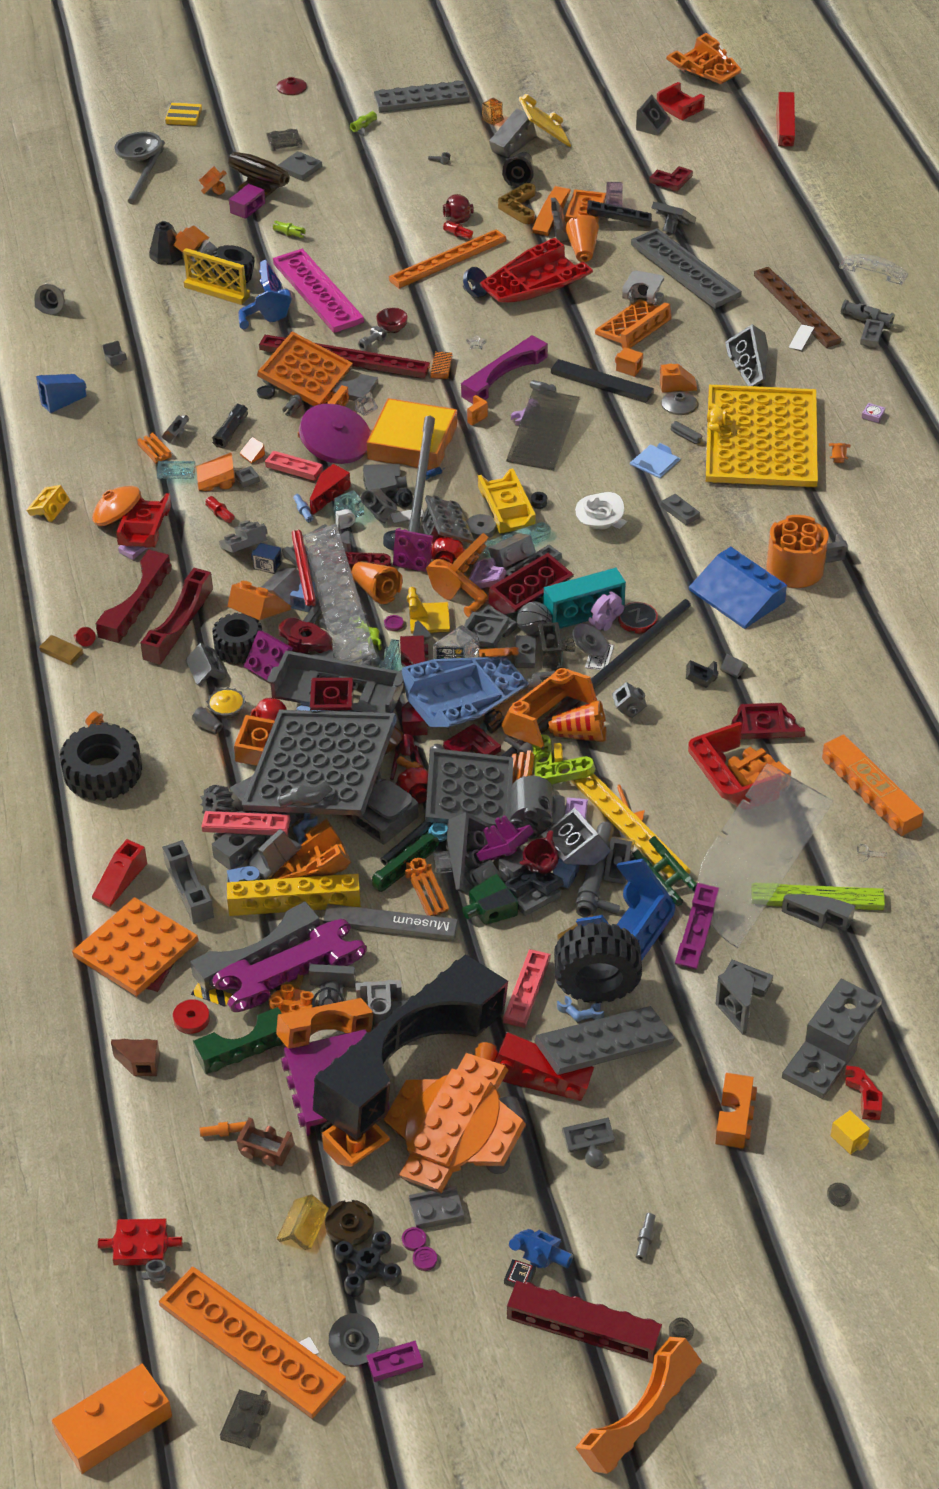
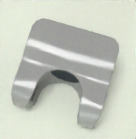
M642 271L631 272L628 280L623 285L622 299L632 300L637 297H643L647 299V304L656 305L664 296L663 293L658 292L664 281V276Z

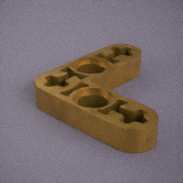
M526 183L499 197L498 209L523 224H532L535 221V212L522 203L535 196V185Z

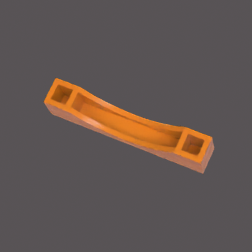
M669 1337L654 1355L653 1369L647 1388L637 1405L625 1417L614 1424L591 1429L575 1447L592 1472L608 1474L613 1471L622 1456L633 1448L634 1442L638 1437L649 1429V1424L654 1418L665 1410V1405L669 1400L680 1392L681 1386L685 1381L695 1374L696 1368L701 1364L702 1360L686 1338Z

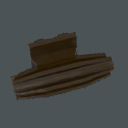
M233 152L230 155L229 166L248 177L245 182L237 187L239 191L250 184L263 189L266 198L277 188L289 183L290 176L288 172L271 161L241 152Z

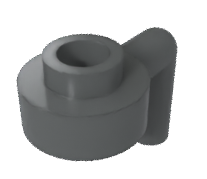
M555 671L533 673L532 678L528 679L529 691L541 684V680H546Z

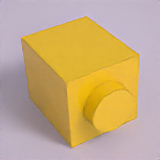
M849 1110L832 1123L830 1136L851 1155L855 1151L862 1150L867 1146L870 1128Z

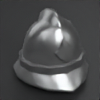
M48 283L41 285L35 293V308L42 313L57 314L63 309L64 293L66 290Z

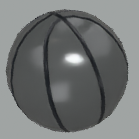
M539 602L525 604L517 615L519 628L529 636L544 634L552 623L550 610Z

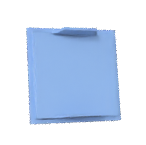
M659 443L657 447L650 444L630 462V465L657 478H661L681 458L673 455L670 447Z

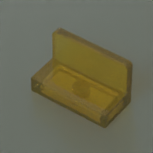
M312 1194L295 1199L276 1239L279 1242L292 1239L304 1250L311 1249L329 1208Z

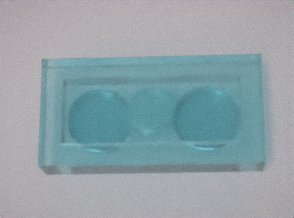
M158 461L157 479H194L195 461Z
M391 639L389 647L386 646L385 659L381 660L379 668L395 670L400 656L399 640Z

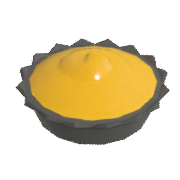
M220 688L218 691H213L212 695H209V699L206 701L207 707L219 718H233L244 708L246 696L242 695V691H237L236 688Z

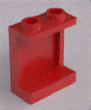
M677 82L658 91L657 101L666 112L683 121L704 110L705 96L699 94L691 97L681 91V83Z

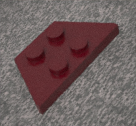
M782 703L740 704L737 715L733 717L731 724L742 723L741 739L805 737L806 732L804 727L800 728L796 724V718L787 711V708Z

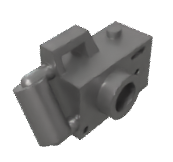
M187 415L175 417V420L161 437L169 444L175 436L179 438L185 431L183 426L189 421V417Z

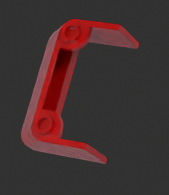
M741 722L692 738L688 743L689 754L723 799L742 810H752L779 800L782 778L780 774L742 787L725 765L726 756L724 752L740 747Z

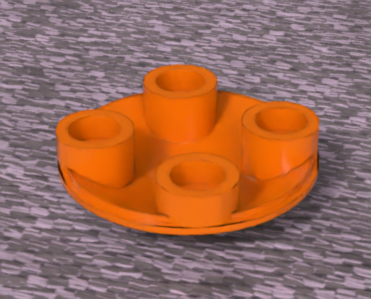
M284 984L280 990L270 996L269 1007L270 1009L279 1007L282 1014L313 1008L314 994L309 991L295 989L291 984Z

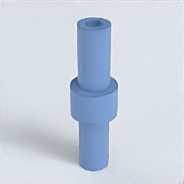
M299 494L294 495L293 499L297 504L299 513L304 516L307 522H311L313 517L309 512L308 504L303 501Z

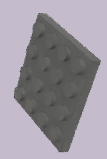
M430 748L425 822L448 824L449 819L465 812L494 825L496 828L495 819L498 817L501 819L505 815L510 821L513 757Z

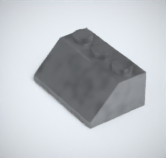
M576 808L572 809L541 834L546 838L547 833L550 830L553 831V841L558 850V855L565 864L595 865L611 852L599 834Z

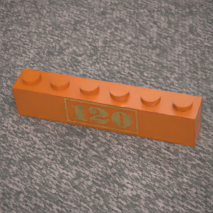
M844 734L824 744L822 754L824 762L834 769L837 775L843 778L850 788L856 791L864 802L869 804L878 816L882 817L901 837L922 826L924 811Z

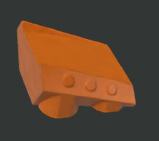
M232 452L196 466L199 491H211L215 487L230 489L233 483H235Z

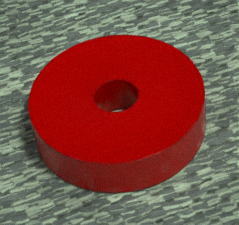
M185 1000L179 1003L173 1011L174 1026L178 1031L185 1034H196L203 1031L210 1021L207 1005L199 1000Z

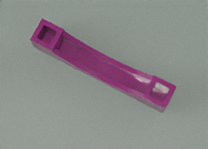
M533 335L523 340L511 350L461 383V398L472 404L473 396L475 395L484 400L488 399L489 388L501 376L522 366L537 365L548 358V343Z

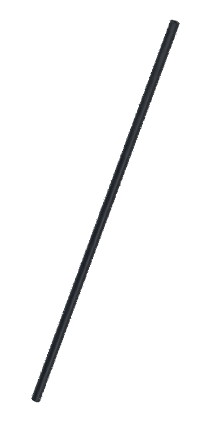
M684 599L593 676L591 678L593 688L595 689L684 613L691 606L689 600ZM571 697L565 700L538 723L540 733H544L549 728V721H552L553 716L569 711L580 700ZM518 740L516 743H519L522 746L526 742ZM511 746L501 756L512 757V754L518 755L517 749ZM422 822L380 858L382 864L386 866L393 858L403 853L407 847L417 842L422 835L429 831L433 822Z

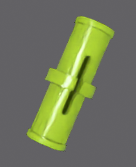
M371 111L365 116H360L358 120L350 124V129L353 132H357L361 128L368 127L371 122L377 120V114Z
M276 220L275 224H273L274 231L282 232L286 236L293 235L303 238L304 235H301V233L306 234L305 228L294 226L292 223H283Z

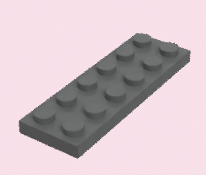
M459 80L448 83L440 82L438 84H425L405 88L396 87L394 89L374 91V98L379 113L470 102L465 83Z
M648 1006L538 1034L534 1042L557 1075L668 1046L673 1044L675 1037L654 1009Z

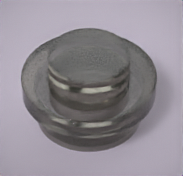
M833 1183L828 1187L827 1197L834 1206L842 1207L851 1200L852 1192L846 1184Z
M683 1317L676 1318L669 1325V1336L686 1338L687 1341H690L694 1336V1327L688 1319Z

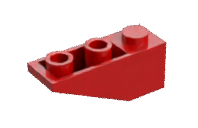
M335 464L321 472L309 499L310 513L312 515L323 509L351 487L350 472Z
M126 839L110 860L92 895V899L111 907L148 864L145 847Z

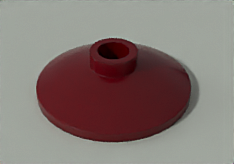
M288 77L279 81L276 88L281 94L297 95L306 90L307 84L302 79Z

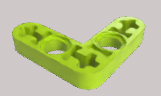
M541 735L544 750L532 744L535 776L547 779L551 784L586 778L595 772L596 768L593 759L587 756L554 762L553 745L548 735ZM541 758H548L545 762H539ZM565 768L570 769L565 774L560 773V771Z

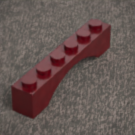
M148 549L140 561L142 572L140 584L124 602L102 613L95 623L98 638L119 643L127 635L129 628L136 622L141 611H144L146 604L153 598L155 591L162 585L164 578L167 574H170L172 564L170 563L169 554Z
M198 568L192 569L184 581L179 599L169 617L159 627L149 630L140 642L143 660L159 665L162 664L212 592L211 572Z
M424 635L400 636L402 666L406 667L429 661V657H425L429 653L428 643H424ZM408 701L402 707L403 735H428L427 727L429 725Z

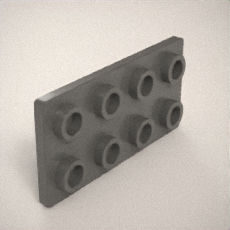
M426 495L425 500L428 508L421 521V525L426 535L433 536V543L437 537L442 535L472 544L474 539L459 503L453 500H443L436 495Z

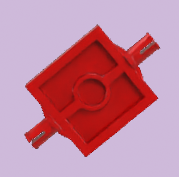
M166 1218L117 1219L116 1232L113 1238H98V1249L113 1248L114 1266L146 1265L149 1261L157 1259L164 1261V1254L168 1247H183L182 1236L168 1237Z

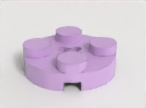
M609 592L610 595L608 596L602 595L592 607L591 612L593 616L592 619L589 617V623L598 630H609L612 622L624 610L621 597L614 592Z

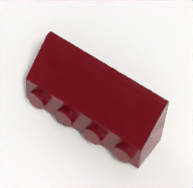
M546 553L489 587L488 604L502 614L516 612L525 604L543 596L544 587L568 581L574 577V574L553 556Z

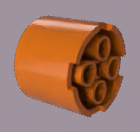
M788 515L786 519L778 523L774 522L770 528L767 571L791 588H804L817 583L824 574L828 544L827 528L815 522V518L806 515Z

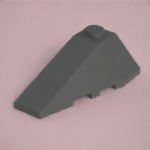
M751 324L725 343L729 358L741 372V376L747 385L757 386L766 379L768 344L765 332Z

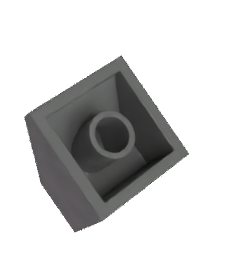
M740 964L718 976L715 1004L743 1035L747 1031L754 977L750 971H746Z

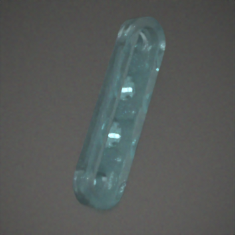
M539 522L489 540L485 543L487 547L482 554L486 558H491L488 547L518 533L531 535L533 544L547 540L551 536V527L544 522Z

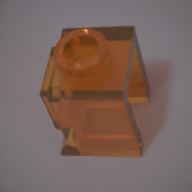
M493 97L482 103V120L491 125L503 121V102Z

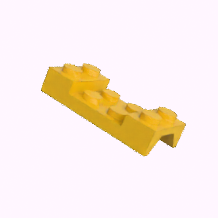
M513 468L509 469L501 479L488 481L482 475H478V488L482 497L486 498L491 508L499 533L536 526V514Z

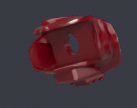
M287 618L279 624V637H284L288 640V645L293 648L291 652L309 655L314 651L318 653L333 651L332 637L327 631L322 630L316 624L297 618ZM305 632L307 637H303L301 634Z

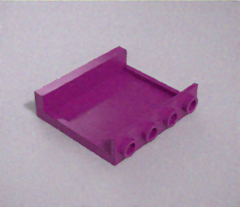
M366 1030L309 1042V1045L284 1048L285 1057L281 1058L282 1068L284 1072L288 1071L289 1076H286L289 1090L294 1091V1095H292L293 1105L295 1109L299 1108L300 1111L297 1114L300 1128H305L307 1136L310 1135V1126L319 1125L327 1121L313 1111L314 1078L316 1074L331 1065L335 1058L342 1056L351 1045L359 1042L366 1034Z

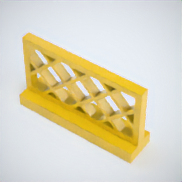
M187 248L183 250L187 278L184 281V288L240 305L250 297V290L246 289L244 265ZM190 256H193L197 262L194 263ZM203 259L207 260L210 263L211 267H208L203 261ZM198 263H199V264L202 266V268L205 270L204 272H202V271L197 267V264H198ZM217 264L222 265L226 270L223 272ZM193 268L197 274L192 273L191 269ZM214 268L219 276H216L211 269ZM232 268L239 270V276H237ZM228 272L234 280L231 281L226 273ZM208 273L212 279L207 278L204 274ZM222 277L226 283L221 282L219 278ZM236 281L240 287L235 286L234 282Z

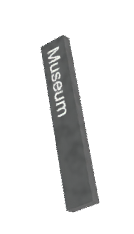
M334 904L327 905L323 920L325 924L334 920L345 919L350 924L351 929L454 941L458 925V919Z

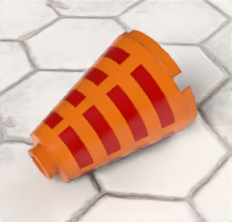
M600 700L553 716L552 721H549L550 733H553L555 737L597 742L606 741L607 729L604 727L606 718L602 702Z

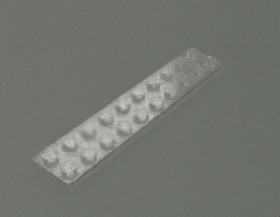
M337 524L302 535L309 568L327 631L332 637L331 645L335 659L361 664L378 658Z

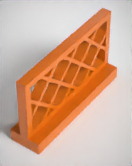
M639 299L595 329V334L622 343V349L624 347L630 349L671 320L670 304L652 305Z

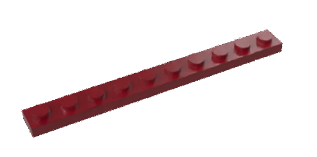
M265 334L259 343V350L275 352L286 338ZM316 343L352 362V366L409 375L417 378H426L430 369V362Z

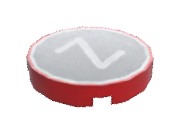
M633 602L624 606L623 612L618 616V622L625 631L630 632L631 630L635 631L636 634H641L657 623L658 614L649 604Z

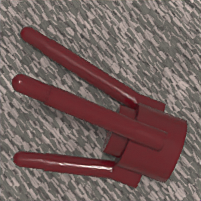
M404 734L401 742L395 748L390 780H394L397 759L400 753L404 756L414 753L417 762L423 766L418 746L414 744V738L409 734Z

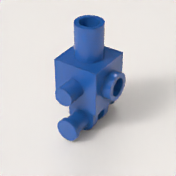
M532 1229L520 1231L509 1241V1247L512 1250L524 1251L523 1258L530 1261V1264L537 1268H546L553 1262L568 1268L573 1259V1254L559 1248L561 1239L541 1230L536 1232Z

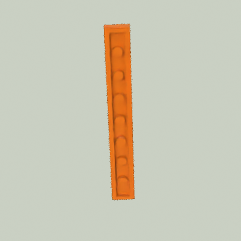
M495 229L390 275L389 281L400 289L506 242V236Z

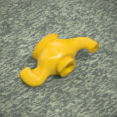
M709 403V410L711 411L707 412V422H710L708 428L711 431H719L720 426H726L727 409L723 410L718 405Z

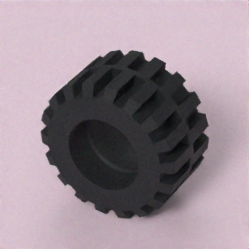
M234 245L219 246L214 250V257L244 265L246 283L252 279L255 257L251 252ZM217 264L223 272L226 270L222 265ZM212 268V272L216 276H219L217 271L214 268ZM232 268L237 276H239V270ZM227 272V277L231 281L234 280L233 277ZM222 277L219 278L221 282L226 283Z
M243 613L225 615L226 617H221L219 622H215L212 629L214 649L221 660H226L228 663L234 662V664L239 662L245 663L258 630L262 631V625L258 619Z

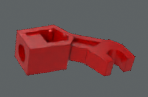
M846 1066L845 1075L853 1077H846L845 1086L859 1090L862 1094V1119L880 1120L883 1092L877 1089L866 1075L865 1070L857 1066Z

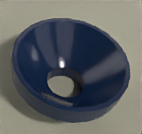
M471 267L466 270L463 275L464 290L475 298L485 296L488 292L480 286V282L487 278L486 274L478 267Z

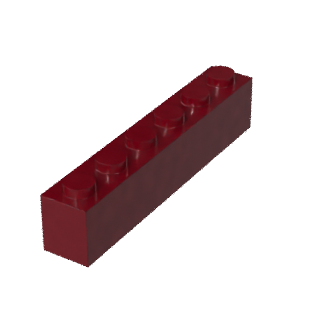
M516 1280L507 1304L508 1320L650 1363L654 1361V1355L661 1339L662 1324L657 1323L653 1319H643L633 1316L627 1311L613 1310L603 1304H593L584 1301L580 1297H570L560 1294L553 1289H543L530 1282L523 1283Z

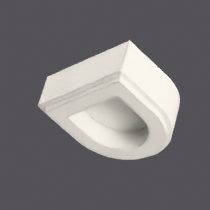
M349 509L336 511V528L341 530L352 526L356 519L355 515Z

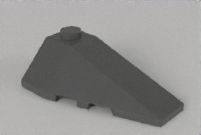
M465 812L449 819L447 842L456 890L469 896L470 890L479 885L472 872L489 861L488 859L480 861L476 853L488 844L484 829L486 827L490 829L492 825Z

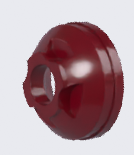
M399 308L383 309L376 316L378 326L387 333L399 332L406 326L408 320L407 313Z

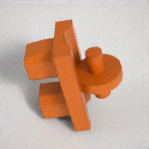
M213 166L198 180L204 186L201 190L202 193L205 194L212 188L214 193L218 195L223 194L226 187L224 182L219 180L227 174L226 171L219 172Z

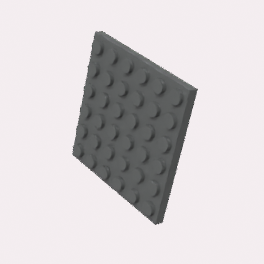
M279 710L243 800V809L246 811L363 816L397 721L396 714ZM321 781H326L332 789V792L316 805L297 806L293 804L283 808L278 803L279 795L291 792L294 786L304 785L313 787Z

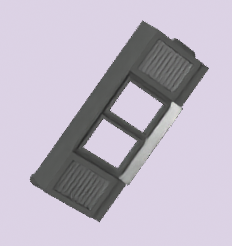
M286 650L279 666L273 667L268 677V682L271 683L272 698L301 703V705L310 707L311 678H318V675L330 678H353V682L366 684L359 702L353 703V710H330L340 712L393 713L403 689L402 670H390Z

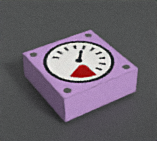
M868 403L862 412V418L879 423L885 413V408Z

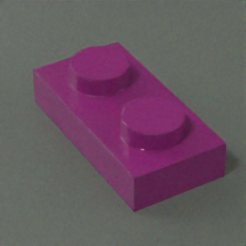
M416 1340L366 1355L374 1382L423 1368V1360Z

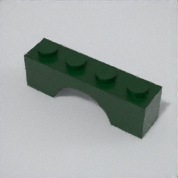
M279 1007L257 1015L256 1026L244 1037L227 1039L213 1032L193 1040L195 1055L205 1075L219 1071L221 1068L233 1063H239L253 1055L261 1054L275 1046L283 1045L284 1043L276 1034L278 1014H282Z

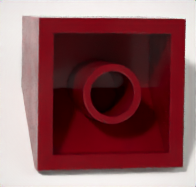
M311 678L310 711L353 710V678Z

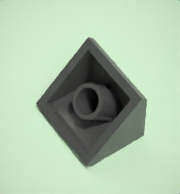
M652 94L637 110L636 130L657 135L671 118Z

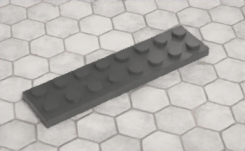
M658 228L631 239V245L713 308H718L741 297L742 291Z

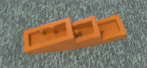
M558 186L553 188L532 228L533 233L549 236L552 226L554 227L551 198L555 197L563 211L571 189Z

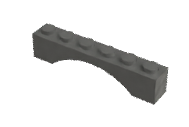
M303 902L286 911L283 920L277 928L261 941L233 951H209L190 961L192 975L205 992L216 989L212 980L217 972L240 960H247L250 965H253L297 946L299 943L309 939L311 932L320 926L319 917L306 902Z

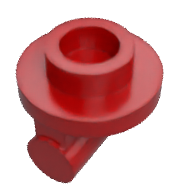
M81 627L74 634L75 642L84 647L92 645L96 637L93 629L89 627Z

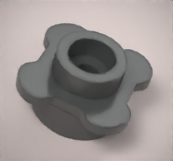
M151 1260L146 1264V1272L142 1273V1279L150 1280L154 1283L164 1282L165 1276L171 1272V1268L166 1266L162 1260Z

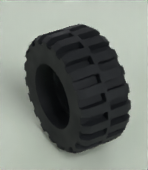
M95 723L90 724V727L87 728L84 726L77 733L73 732L69 739H66L63 743V747L60 750L64 782L73 793H77L82 798L88 797L89 800L93 801L96 799L105 801L111 797L112 799L118 798L119 794L124 795L129 791V788H133L142 774V760L136 737L124 727L120 728L116 724L108 725V723H101V725H96ZM100 758L114 759L104 765H89L90 762Z
M594 922L587 923L586 926L579 925L574 930L570 929L564 936L562 935L555 946L556 983L565 994L570 995L573 999H582L583 1002L587 1003L590 1001H595V1003H602V1001L612 1002L616 998L621 999L625 997L627 993L630 994L641 981L642 961L640 944L633 934L625 928L621 929L619 925H608L605 922H600V924H594Z

